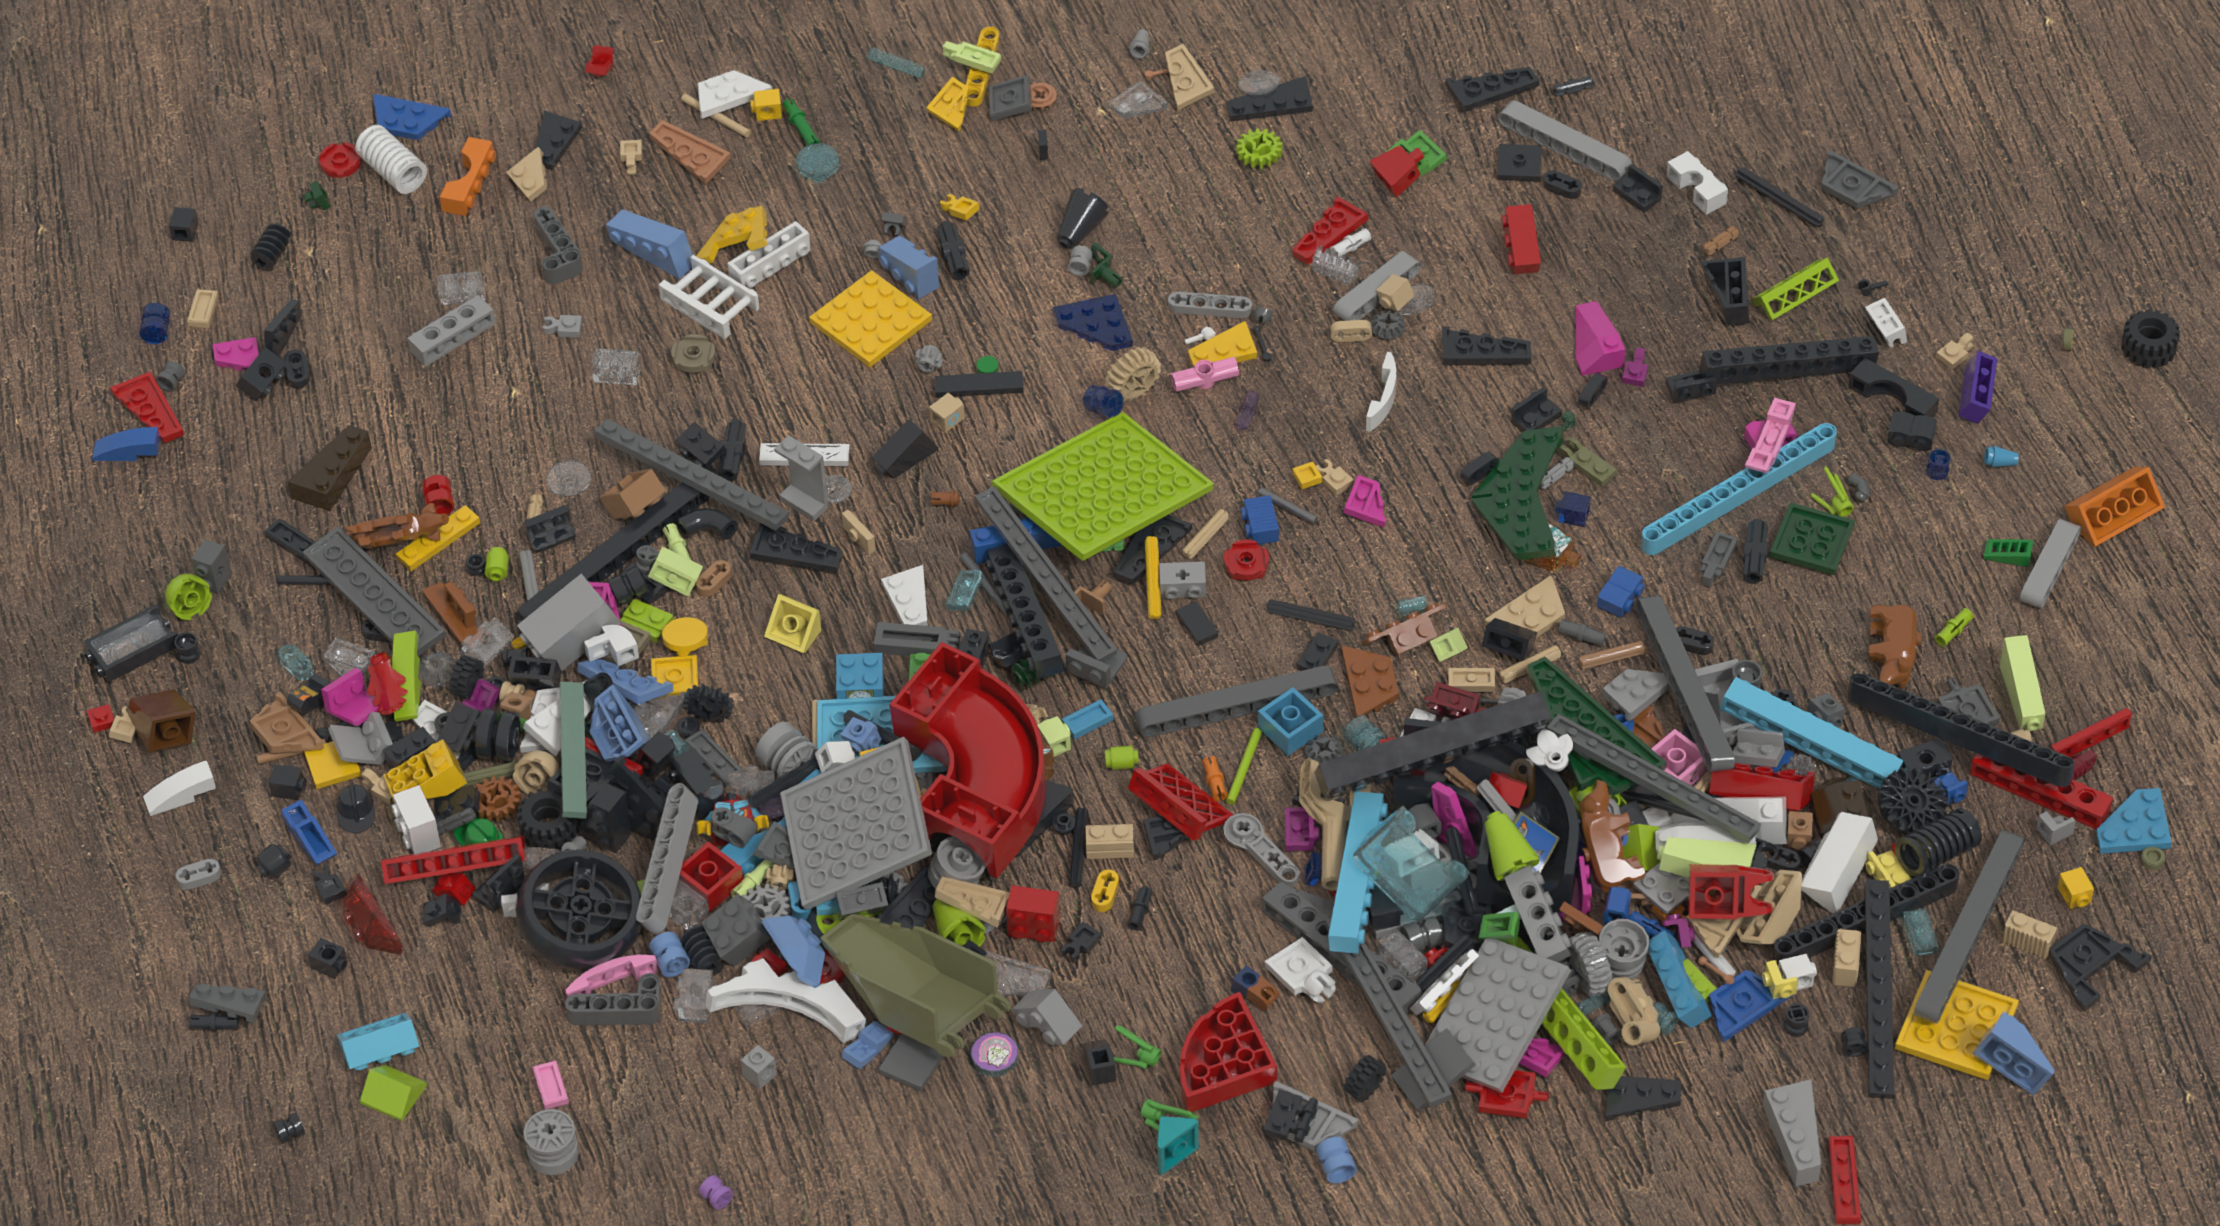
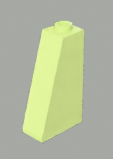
M2028 636L2004 638L2000 669L2019 729L2023 728V730L2030 731L2042 729L2046 714Z
M1668 837L1665 846L1660 845L1657 859L1661 860L1659 870L1689 878V864L1741 865L1751 867L1756 844Z

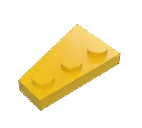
M1246 321L1189 349L1188 357L1193 368L1201 360L1216 362L1235 357L1236 362L1256 359L1257 350Z

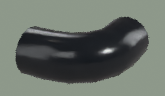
M711 508L695 509L675 520L678 531L687 539L700 531L709 530L715 532L722 539L727 540L738 529V523L731 516Z

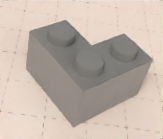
M1056 989L1031 990L1012 1008L1019 1024L1025 1028L1038 1027L1043 1033V1039L1051 1045H1064L1082 1027V1024Z

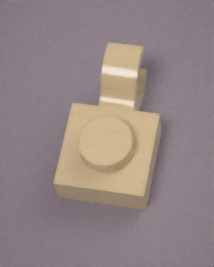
M642 140L620 141L621 161H626L628 175L636 174V161L642 160Z
M1965 333L1957 344L1954 341H1950L1937 351L1936 358L1953 370L1968 358L1967 351L1973 347L1971 341L1974 337L1969 333Z
M366 768L361 774L365 778L362 783L367 787H371V795L391 805L393 798L384 776L379 778L375 772Z

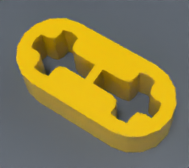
M1104 870L1099 873L1091 895V905L1095 911L1106 912L1111 909L1119 888V876L1115 871ZM1108 879L1112 880L1109 882L1108 887H1105V882ZM1102 895H1105L1106 900H1103L1102 903L1098 902L1101 900Z

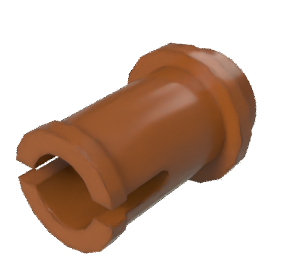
M955 490L951 492L932 491L931 498H940L931 500L932 506L951 505L955 507V505H959L960 495Z

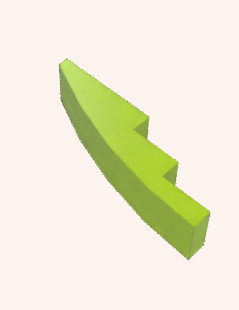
M416 630L394 634L392 668L405 677L406 682L400 687L408 691L406 695L400 696L405 698L406 702L402 703L404 705L402 708L394 712L396 722L418 718L421 681L418 678L420 659L417 655L419 636Z

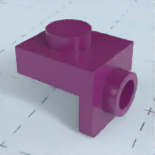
M478 679L470 700H463L462 704L477 709L482 713L484 708L494 707L501 689L485 679Z
M1681 914L1666 916L1667 920L1661 921L1662 926L1676 924L1681 948L1690 947L1691 941H1694L1693 927H1688L1687 918H1681Z

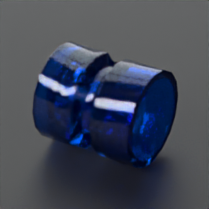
M149 303L143 307L139 335L143 341L151 344H160L167 339L171 316L170 309L160 303Z
M1092 385L1084 394L1083 404L1089 412L1107 417H1115L1123 409L1124 398L1122 393L1116 389Z

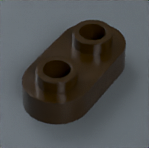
M1519 758L1513 761L1510 766V778L1527 783L1526 790L1528 794L1526 797H1523L1520 804L1523 806L1531 803L1536 795L1535 765L1528 758ZM1522 765L1527 767L1526 774L1521 772Z

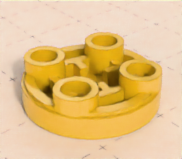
M691 617L672 620L662 630L663 643L667 648L677 651V655L687 656L690 654V651L708 644L707 626L701 620Z

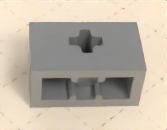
M1205 561L1159 563L1161 599L1206 597Z

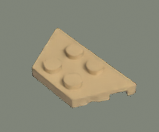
M1547 577L1487 617L1484 625L1486 626L1494 618H1498L1536 631L1537 638L1561 622L1562 619H1565V611L1553 577Z
M1754 886L1750 895L1757 899L1761 893L1762 886ZM1711 889L1710 894H1715L1717 889ZM1688 914L1687 922L1690 927H1693V931L1711 953L1719 959L1745 917L1738 919L1689 918Z

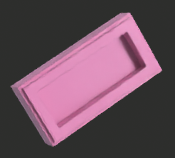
M552 1061L534 1066L533 1072L545 1110L569 1104L557 1062Z

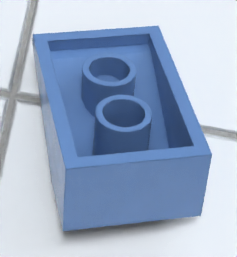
M2003 1012L1986 1031L1973 1052L1975 1056L2033 1096L2055 1072L2026 1027L2006 1012Z

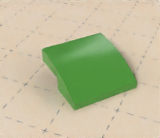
M1421 130L1416 132L1406 142L1401 139L1387 150L1402 146L1409 154L1418 147L1425 157L1417 163L1420 176L1435 169L1448 159L1447 155Z

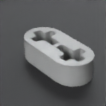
M206 859L183 866L176 872L177 884L184 890L213 883L221 876L219 863L214 859ZM212 869L213 872L208 873L207 870ZM185 876H189L190 879H189V880H185L184 877H185Z

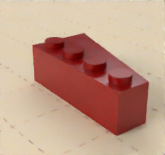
M1734 763L1733 769L1711 773L1709 794L1723 798L1786 797V811L1798 812L1812 800L1811 794L1814 790L1816 772L1807 771V776L1796 775L1795 770L1792 769L1773 772L1771 767L1762 766L1755 767L1753 770L1750 769L1751 766L1749 764Z

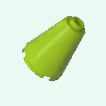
M1497 811L1487 816L1488 820L1484 824L1494 875L1498 881L1505 880L1504 877L1529 865L1534 868L1540 863L1538 854L1506 813L1501 814L1500 811Z
M939 899L935 900L933 911L938 935L961 946L970 939L981 947L986 938L984 936L986 929L983 923L977 917Z

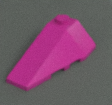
M1594 301L1576 305L1575 360L1582 376L1624 367L1625 347L1617 330L1598 302Z

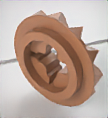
M1047 83L1031 84L1033 109L1041 107L1043 110L1045 106L1051 108L1052 103L1056 102L1057 92L1055 88Z

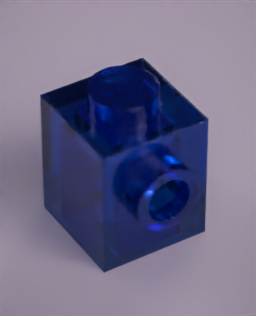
M1565 491L1562 500L1558 499L1556 505V512L1559 513L1558 522L1585 528L1590 513L1591 496Z

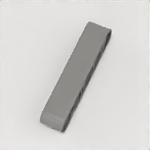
M1401 251L1339 299L1333 308V313L1343 321L1361 320L1380 305L1376 290L1392 274L1410 281L1419 273L1422 266L1421 262L1405 251Z
M2062 519L2057 521L2020 595L2021 602L2040 609L2043 608L2079 538L2081 526Z

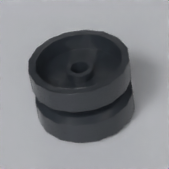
M487 707L483 709L478 721L475 740L478 758L492 759L496 755L499 761L512 762L514 760L521 734V717L518 712L506 710L501 715L498 709Z

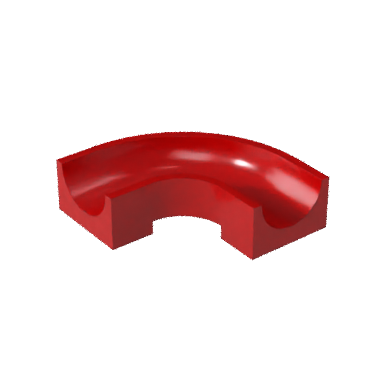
M941 642L889 704L893 733L901 738L905 737L908 742L921 748L922 753L938 760L948 770L947 775L940 774L920 798L929 841L936 832L958 838L980 856L988 869L989 875L998 879L1033 833L1044 807L1046 768L1041 734L1032 713L1020 696L996 676L981 669L980 659Z

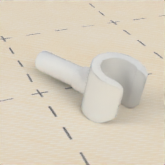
M1205 327L1201 334L1185 339V343L1187 345L1203 339L1207 341L1215 337L1216 333L1212 328Z

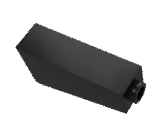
M1046 780V796L1040 819L1025 845L1015 856L1016 858L1052 825V820L1057 814L1065 813L1073 805V788Z

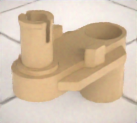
M1618 977L1610 981L1608 993L1611 998L1610 1007L1623 1026L1622 1037L1624 1041L1629 1045H1638L1656 1040L1660 1034V1026L1657 1022L1658 1012L1653 1006V1000L1650 996L1646 995L1642 989V983H1638L1639 979L1633 978L1630 980L1627 977Z

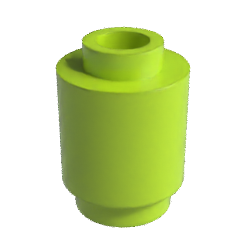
M493 547L486 555L485 576L492 581H501L507 577L509 556L505 549Z
M1133 745L1116 746L1105 750L1106 768H1112V770L1134 769V764H1139L1138 750H1133Z

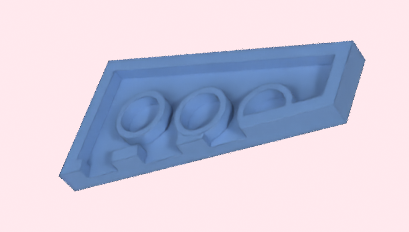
M596 659L591 662L586 660L578 663V672L587 676L588 679L600 672L607 673L612 678L613 685L619 692L635 704H644L646 701L673 692V683L666 681L664 684L657 682L656 677L648 675L646 678L637 676L638 671L632 669L620 670L617 664L602 659Z

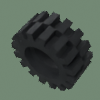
M466 655L460 656L459 660L456 661V666L454 665L453 673L450 675L452 677L449 680L450 694L470 700L478 679L483 678L484 663L481 660Z
M1371 1055L1363 1056V1059H1360L1358 1064L1353 1066L1354 1069L1348 1073L1349 1077L1345 1079L1346 1083L1343 1086L1344 1091L1360 1102H1364L1365 1099H1369L1370 1095L1375 1093L1374 1090L1379 1088V1083L1383 1081L1382 1077L1386 1074V1066Z

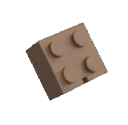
M646 469L631 472L617 483L621 489L620 492L616 486H613L599 498L613 519L622 518L625 520L631 516L633 518L640 516L645 511L643 508L648 504L653 505L661 499L660 495L666 490L654 471Z

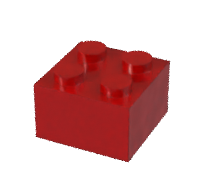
M707 842L683 862L677 887L711 912L731 895L732 889L742 882V867L710 842Z
M1012 885L1006 907L1008 936L1018 939H1033L1040 942H1055L1060 923L1059 892Z

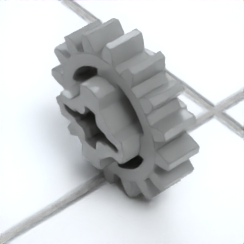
M766 884L765 888L756 885L757 890L753 891L749 888L748 895H742V897L753 903L762 921L765 918L788 916L791 913L790 898L786 897L785 890L779 892L777 885L773 889H770L769 884Z

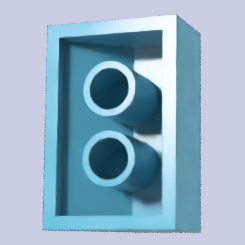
M406 1012L337 1034L349 1069L354 1068L355 1071L367 1068L370 1062L378 1061V1063L389 1061L392 1059V1055L401 1053V1055L415 1052L414 1048L419 1047L412 1020Z

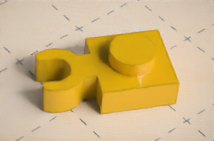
M948 194V202L940 201L942 210L949 211L950 215L965 221L980 209L978 202L963 196L955 199L954 195Z

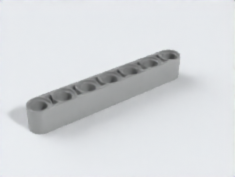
M1510 101L1497 116L1498 121L1504 127L1612 181H1619L1628 172V166L1632 164L1630 158L1625 154L1518 101Z
M682 783L674 785L668 792L636 914L637 921L652 934L662 932L667 925L698 805V798Z

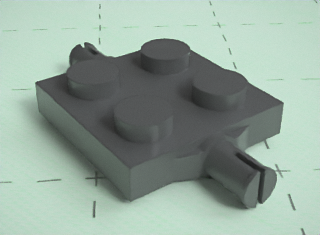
M1953 677L1947 680V684L1952 691L1949 694L1938 697L1937 704L1992 726L1999 724L2000 717L1980 684L1971 687H1960L1956 678Z

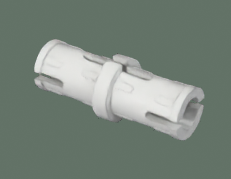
M1363 228L1352 236L1347 235L1343 238V241L1329 248L1331 256L1334 259H1339L1348 252L1356 251L1357 247L1371 240L1370 232Z

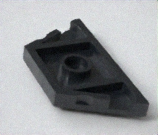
M1462 898L1458 901L1453 900L1443 903L1444 947L1450 949L1463 935H1467L1473 941V945L1466 952L1473 949L1478 953L1485 941L1479 938L1483 915L1491 914L1490 904L1478 903L1479 913L1469 916L1465 911Z

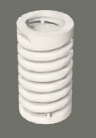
M373 125L359 136L355 145L356 153L398 192L402 194L411 193L423 183L427 174L426 165L383 126Z

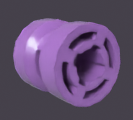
M712 1175L704 1180L699 1188V1194L705 1199H709L710 1204L717 1210L724 1208L731 1201L734 1194L728 1186L722 1185V1180L716 1175Z

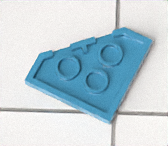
M2160 788L2137 789L2097 829L2096 837L2100 854L2143 851L2148 847L2171 849L2172 842Z

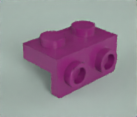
M1303 807L1285 808L1286 851H1314V841H1319V828L1314 827V822L1317 821Z

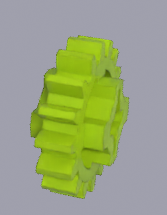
M1256 128V132L1248 130V135L1241 134V139L1237 140L1236 153L1239 160H1244V165L1251 163V168L1259 165L1260 169H1262L1264 164L1270 167L1271 162L1277 163L1278 158H1281L1282 142H1280L1279 136L1275 137V132L1269 134L1267 129L1260 132L1259 128Z

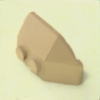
M1779 870L1775 873L1772 881L1761 885L1762 890L1757 900L1771 903L1773 911L1765 915L1745 917L1736 931L1741 942L1774 944L1778 938L1787 933L1800 910L1801 872Z

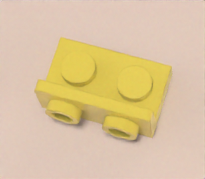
M1892 850L1878 856L1873 851L1868 852L1867 862L1865 863L1868 874L1873 875L1875 880L1889 881V889L1911 879L1900 865Z

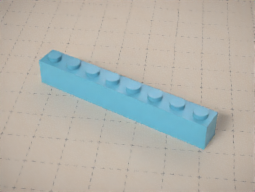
M1735 677L1723 697L1720 710L1746 723H1751L1762 731L1783 733L1784 742L1878 789L1894 770L1897 772L1902 766L1903 760L1894 754L1887 753L1877 748L1874 744L1867 743L1855 737L1852 733L1845 732L1835 727L1832 723L1825 722L1813 716L1810 712H1805L1791 703L1751 685L1745 680Z
M1355 792L1328 935L1330 951L1358 953L1360 944L1365 942L1363 926L1368 925L1369 916L1366 908L1371 907L1372 893H1369V891L1374 889L1375 875L1372 874L1373 871L1378 869L1376 853L1381 852V839H1379V836L1384 835L1385 822L1382 819L1387 818L1388 804L1384 803V797L1381 793Z

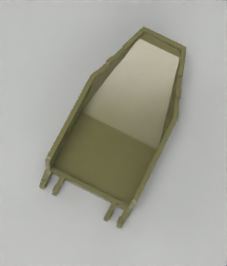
M850 914L820 938L821 943L882 1024L936 1049L944 1057H952L956 1054L954 1048L961 1050L965 1046V1041L957 1033L984 1011L988 1017L997 1020L1002 1016V1011L1008 1012L1012 1007L1010 1001L998 993L996 964L994 961L922 927L914 926L913 929L901 927V923L893 922L892 925L880 923V919Z

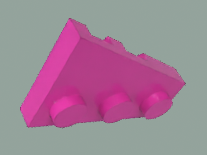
M1436 782L1431 786L1434 812L1441 821V834L1436 838L1448 844L1445 831L1456 827L1460 834L1465 855L1473 858L1478 852L1456 792L1452 788Z

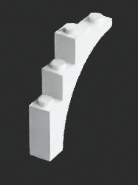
M763 958L743 966L742 976L734 977L726 983L713 986L707 990L705 1007L709 1012L744 1004H765L784 1007L818 1021L831 1030L843 1043L859 1037V1032L865 1028L866 1018L835 980L826 984H820L817 988H814L800 981L795 971L778 977Z

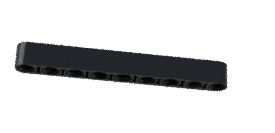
M1944 864L1890 888V922L1955 893L1960 873L1958 868L1952 864ZM1864 900L1778 938L1774 943L1773 961L1775 960L1777 966H1779V960L1807 954L1808 958H1811L1835 947L1836 934L1839 929L1860 931L1861 935L1864 934Z

